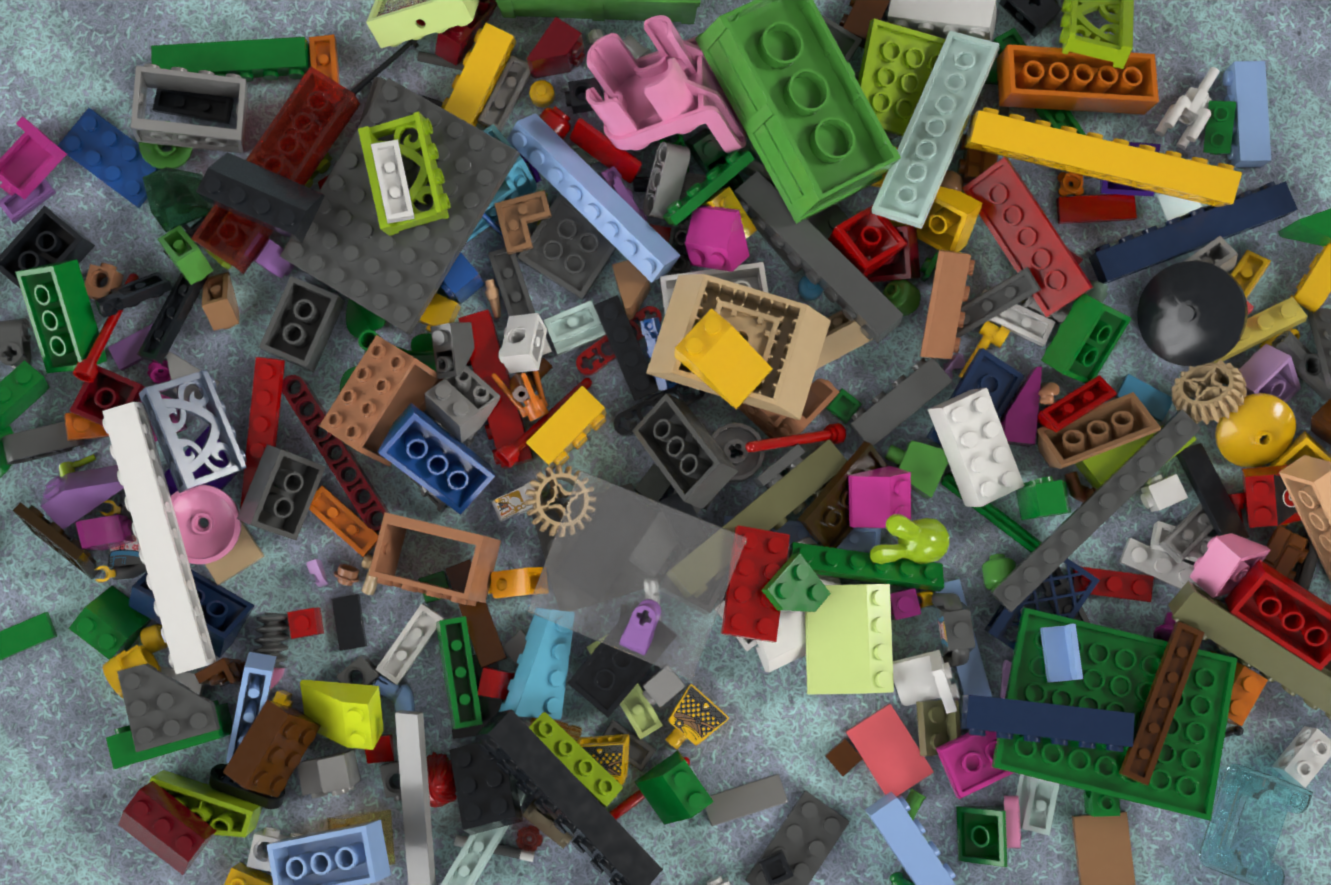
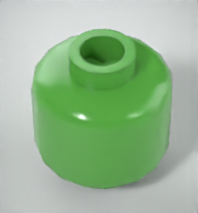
M906 279L892 280L883 291V295L903 316L910 315L920 305L921 294L919 289Z
M1005 554L989 556V560L982 565L985 588L992 591L1016 568V562L1011 558H1005Z

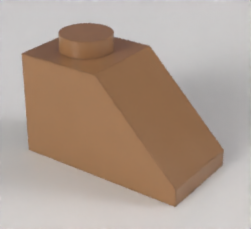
M629 260L612 264L625 313L628 320H631L636 315L651 288L649 280Z
M229 272L208 277L203 286L202 308L214 331L229 329L239 324L240 311Z

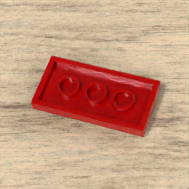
M740 525L735 527L721 634L771 643L777 642L780 611L776 610L762 592V589L787 562L789 534Z

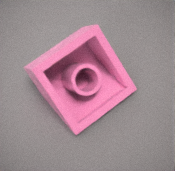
M1233 533L1222 536L1217 535L1207 544L1208 550L1194 563L1195 569L1189 577L1212 598L1229 594L1258 560L1263 561L1270 549L1267 546Z

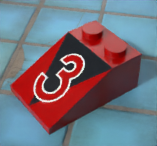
M1289 465L1242 469L1246 520L1249 528L1279 526L1301 521L1279 474L1281 470Z

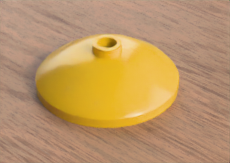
M1257 393L1247 395L1244 398V405L1238 406V413L1230 412L1229 419L1221 417L1215 431L1217 447L1229 462L1237 466L1253 468L1273 462L1288 449L1295 435L1296 420L1293 411L1282 399L1271 394Z

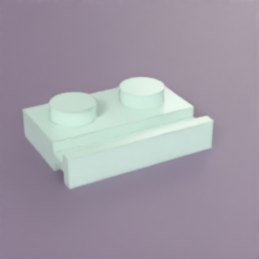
M592 301L544 320L558 356L601 339L606 335Z
M1020 774L1016 796H1019L1020 825L1022 829L1050 836L1060 784Z

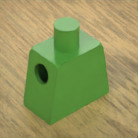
M916 441L908 442L905 450L891 444L884 457L897 464L896 468L911 472V489L926 499L933 497L948 464L943 449Z

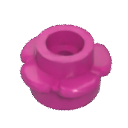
M164 360L162 364L155 362L149 364L147 373L153 382L161 384L171 380L167 360Z

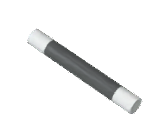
M456 835L454 846L463 847L469 837ZM498 844L493 854L533 862L535 851Z

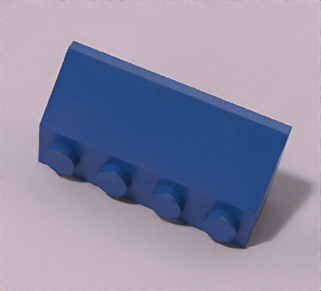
M412 403L393 422L378 450L380 455L460 515L495 477L490 464L458 441Z

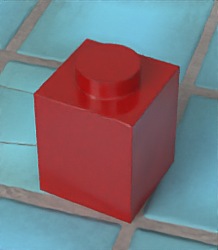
M320 607L287 612L291 639L324 634Z

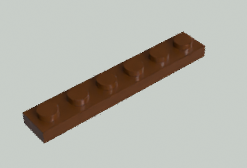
M1175 622L1134 731L1133 747L1128 748L1119 774L1143 785L1149 784L1205 632L1182 622Z

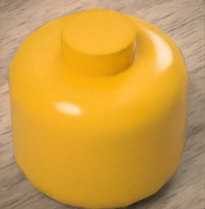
M538 80L531 85L529 95L535 106L544 108L553 103L555 92L551 83L546 80Z
M161 624L146 627L140 632L142 645L151 653L168 647L161 635Z

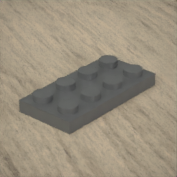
M804 790L758 860L782 849L794 876L776 885H809L850 821ZM757 861L745 881L750 885H768Z

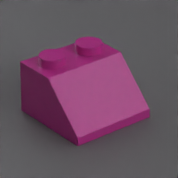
M700 205L693 211L685 240L690 264L692 266L733 272L750 256L739 210Z
M887 466L848 475L850 527L886 528V521L893 514H901L911 520V472Z

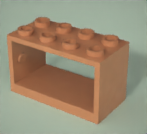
M376 335L319 426L356 451L390 467L392 463L380 455L378 450L393 422L410 403L424 413L426 410L424 393L443 379H437V372Z
M385 512L369 576L377 577V583L395 586L416 593H424L427 596L448 599L455 603L476 606V602L486 603L491 584V572H494L501 540ZM407 529L476 545L464 592L395 575Z

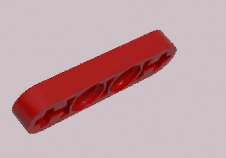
M654 306L642 308L633 319L629 320L631 327L637 331L636 339L638 342L645 336L642 335L639 325L634 320L638 319L640 323L646 319L645 313H655L657 315L655 317H659L661 324V312ZM606 335L577 357L576 366L581 374L591 376L616 359L614 354L605 355L601 351L602 345L609 342ZM597 349L599 356L604 361L600 363L599 359H596L592 363L593 369L589 370L587 367L583 369L581 367L583 365L582 359L585 357L588 360L595 357L592 351Z

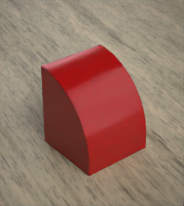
M484 667L478 695L506 700L509 692L507 687L510 679H514L515 673Z

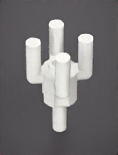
M1210 67L1198 89L1189 88L1185 95L1179 97L1176 104H1172L1154 133L1163 137L1168 128L1172 129L1179 119V121L1188 124L1176 146L1185 150L1190 142H1195L1211 116V111L1207 109L1209 100H1212L1209 97L1208 91L1220 71L1215 67Z

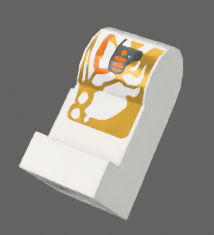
M529 483L492 501L499 521H504L533 509L532 505H524V501L533 498L525 494L526 490H535ZM540 495V504H543L545 502L542 495Z

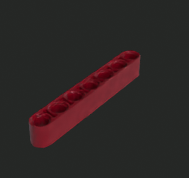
M297 375L286 376L283 379L282 393L365 525L372 530L380 531L381 525L375 526L372 518L377 512H381L383 516L385 512L390 513L347 444L329 432L325 437L319 438V425L327 412L310 385ZM296 382H300V391L296 394H291V386ZM308 404H314L315 410L313 414L305 416V407ZM336 447H341V457L333 460L331 456L332 450ZM354 468L356 477L353 481L347 482L345 473L347 470ZM364 490H368L370 499L367 503L361 504L359 494Z

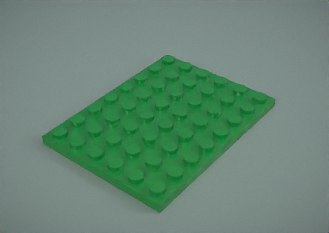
M1022 608L1005 699L1135 713V731L1168 642L1038 610ZM1076 624L1083 679L1047 683L1040 628ZM1198 649L1148 785H1143L1119 774L1129 747H1123V752L1106 750V745L1096 744V749L1078 747L1079 742L1068 741V746L1051 744L1050 738L1042 737L1040 743L1023 741L1024 735L1013 734V739L997 738L992 767L1211 821L1237 658Z

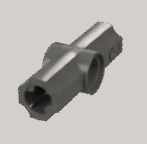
M1284 331L1281 335L1277 336L1272 342V347L1290 355L1297 377L1302 378L1324 401H1328L1331 398V389H1327L1318 354H1312L1290 331ZM1306 361L1308 363V370L1305 367Z

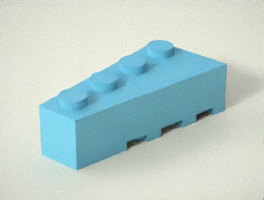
M536 607L525 638L527 643L523 653L519 654L516 662L519 665L514 679H510L507 687L509 692L505 703L502 702L499 712L512 709L519 717L538 718L543 712H546L552 719H561L575 612Z

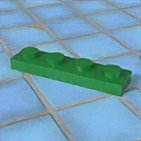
M733 151L726 157L725 160L727 162L724 165L710 170L706 174L707 179L704 182L691 186L686 191L688 195L681 201L678 199L667 207L668 212L662 217L669 225L676 226L750 164L754 160L752 154L749 151Z

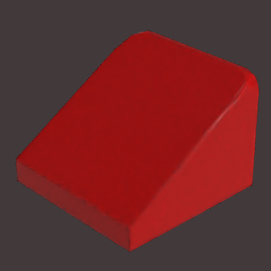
M393 734L381 735L373 750L365 749L367 764L394 761Z

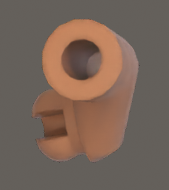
M1053 382L1041 383L1038 394L1040 395L1039 402L1052 405L1054 403V395H1058L1060 392L1059 386Z

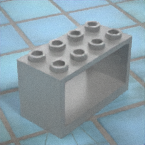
M155 64L136 66L131 130L137 142L244 153L249 96L246 79L237 74L218 76L206 70H200L198 73L187 72V69L181 67H172L169 70L160 69V66ZM147 87L239 98V103L236 105L237 128L228 129L145 119Z

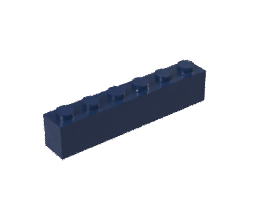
M963 695L961 728L969 729V735L985 736L986 731L996 732V738L1013 739V734L1024 735L1023 741L1040 743L1042 737L1050 738L1051 744L1068 746V741L1079 742L1078 747L1096 749V744L1106 745V750L1123 752V747H1133L1135 713Z

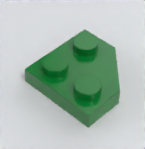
M800 553L793 554L762 589V592L777 611L816 612L831 594Z

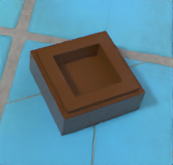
M845 738L824 755L842 776L847 774L862 760V757Z

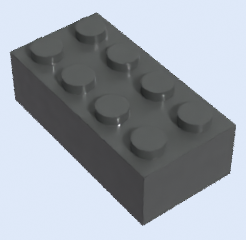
M668 393L659 400L632 430L685 503L703 509L738 472L687 404Z

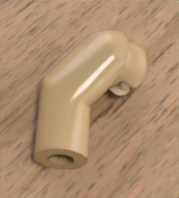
M369 554L365 555L361 564L363 568L369 569L361 591L367 595H374L378 585V578L369 576L373 559Z

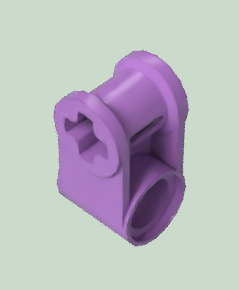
M645 599L640 602L638 607L632 612L619 645L641 655H646L662 612L658 602L652 599ZM644 610L649 611V613H648V616L650 617L649 619L646 618V617H644V616H645Z

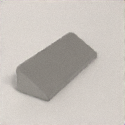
M776 774L711 795L710 797L714 802L706 807L711 826H715L787 803L788 800L780 776Z

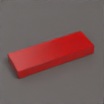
M1135 195L1069 196L1056 199L1058 224L1132 221L1137 219Z

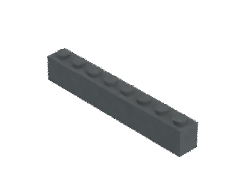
M758 171L735 190L736 198L745 212L752 218L755 227L761 232L764 230L770 236L773 245L778 249L782 248L788 254L787 256L791 263L796 267L800 266L806 272L805 274L809 281L814 285L818 284L824 290L823 292L827 299L832 303L836 302L842 308V312L848 320H855L861 326L860 330L869 340L873 338L879 343L901 324L903 314L807 219L798 224L795 223L778 190Z

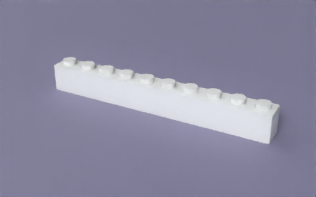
M131 402L102 411L104 415L103 427L109 434L111 440L110 452L116 460L119 469L117 477L125 490L126 497L124 502L127 510L131 512L133 519L132 531L135 537L138 538L141 548L139 556L147 569V585L154 594V610L157 616L160 617L162 623L161 635L167 643L170 652L168 656L169 664L176 674L216 662V657L149 418L143 403Z

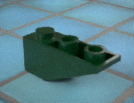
M705 128L685 141L694 160L705 175L717 166L720 168L727 162L725 159L728 154L722 149L710 129ZM738 173L719 190L730 187L735 194V190L744 182Z

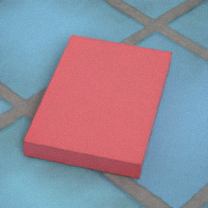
M890 703L845 731L885 795L892 792L898 796L934 773L925 757L920 756V749Z

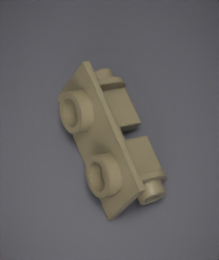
M534 798L522 816L564 849L572 840V837L567 832L563 834L554 826L553 822L555 819L549 813H542L535 806L534 802L536 799Z

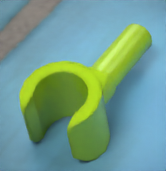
M92 454L74 462L61 463L59 465L60 477L65 476L67 473L75 472V468L97 460L95 455Z

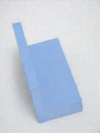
M1076 624L1040 628L1047 683L1083 679Z

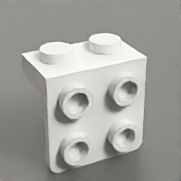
M940 650L893 661V681L902 705L909 706L916 704L918 701H930L941 698L946 713L957 711L956 700L960 699L956 683L951 684L950 679L953 678L949 662L944 663Z

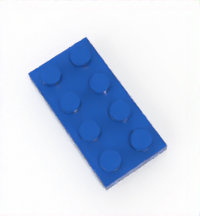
M90 108L84 112L58 144L69 157L137 208L142 206L170 171L158 169L148 164L140 153L139 144Z

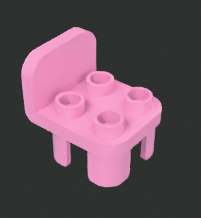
M654 16L646 19L644 22V30L658 51L635 59L616 33H610L599 38L590 47L587 53V65L604 89V100L594 87L586 90V99L603 121L604 132L616 148L620 150H641L651 142L677 133H689L697 126L705 123L726 153L742 149L746 146V131L697 44L696 37L683 40L667 16Z

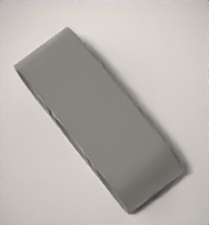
M662 142L658 146L643 203V212L646 216L664 219L662 216L668 212L667 207L680 198L690 160V150L688 147Z

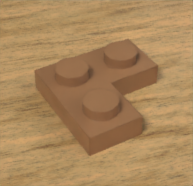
M545 190L494 203L508 255L533 249L527 224L552 217Z

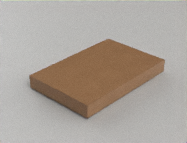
M1120 811V816L1093 817L1089 814L1072 815L1079 885H1136L1127 812Z

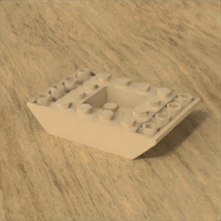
M678 275L646 374L718 395L675 358V347L712 308L740 334L744 335L748 343L772 367V371L743 403L800 420L831 320L807 304L710 275Z

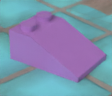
M118 465L67 473L62 478L59 476L54 477L45 485L46 489L43 493L40 507L64 530L124 489L117 477Z

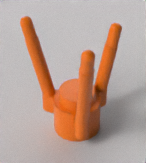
M538 370L533 371L538 395H535L526 373L521 374L530 399L524 401L525 407L514 399L512 392L495 373L492 374V378L518 408L522 418L528 416L531 422L549 413L547 409L549 405L544 396Z

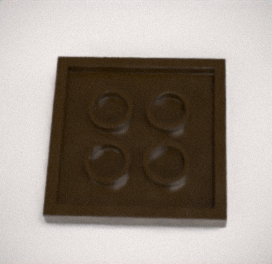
M20 502L12 510L33 534L90 579L97 575L99 571L94 570L96 569L94 564L97 561L91 557L92 555L86 549H82L81 543L75 538L71 540L59 525L53 521L50 523L44 517L45 515L36 507L31 505L27 508Z

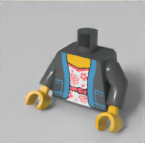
M106 500L104 503L111 504V511L108 513L99 511L105 516H112L114 514L128 516V519L133 523L131 512L127 510L124 504L117 506L113 501ZM134 534L132 535L134 542L109 549L108 567L99 566L94 569L104 570L106 577L104 579H95L96 582L102 583L110 578L113 580L133 579L147 571L145 564L140 559L139 550L141 548L138 538Z
M930 590L916 593L922 599V603L919 604L920 608L931 605L936 606L944 663L949 662L950 668L966 664L969 660L970 652L975 648L970 609L954 593L933 594Z

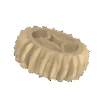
M1219 360L1217 363L1211 362L1196 367L1189 366V371H1181V378H1176L1174 386L1171 387L1172 401L1177 412L1183 409L1196 424L1202 420L1206 425H1208L1210 420H1215L1219 423L1221 417L1229 419V413H1238V406L1244 405V398L1247 396L1246 382L1238 368H1234L1231 362L1225 364L1222 360Z
M561 465L555 467V474L551 467H547L545 469L546 476L541 472L536 474L539 482L536 480L529 482L535 490L527 489L525 492L527 496L533 497L524 501V505L533 506V509L526 512L527 516L535 513L537 518L531 523L535 525L541 521L543 523L539 529L541 532H544L549 526L550 536H554L558 529L560 537H565L566 528L570 535L576 534L575 526L582 530L585 528L582 520L585 522L592 520L586 512L593 513L596 510L594 506L589 505V503L597 500L596 497H589L588 493L594 491V487L590 486L586 489L584 485L589 481V478L586 477L580 481L578 478L582 472L578 470L574 475H571V466H567L563 473ZM557 480L570 483L577 491H565L561 484H558ZM549 482L551 487L549 489L550 499L540 504L542 489ZM556 495L560 498L572 497L563 504L564 508L561 504L549 505L558 498ZM580 498L579 512L572 520L570 515L572 513L571 503ZM554 510L559 514L560 518H563L564 522H556L550 519L544 512Z

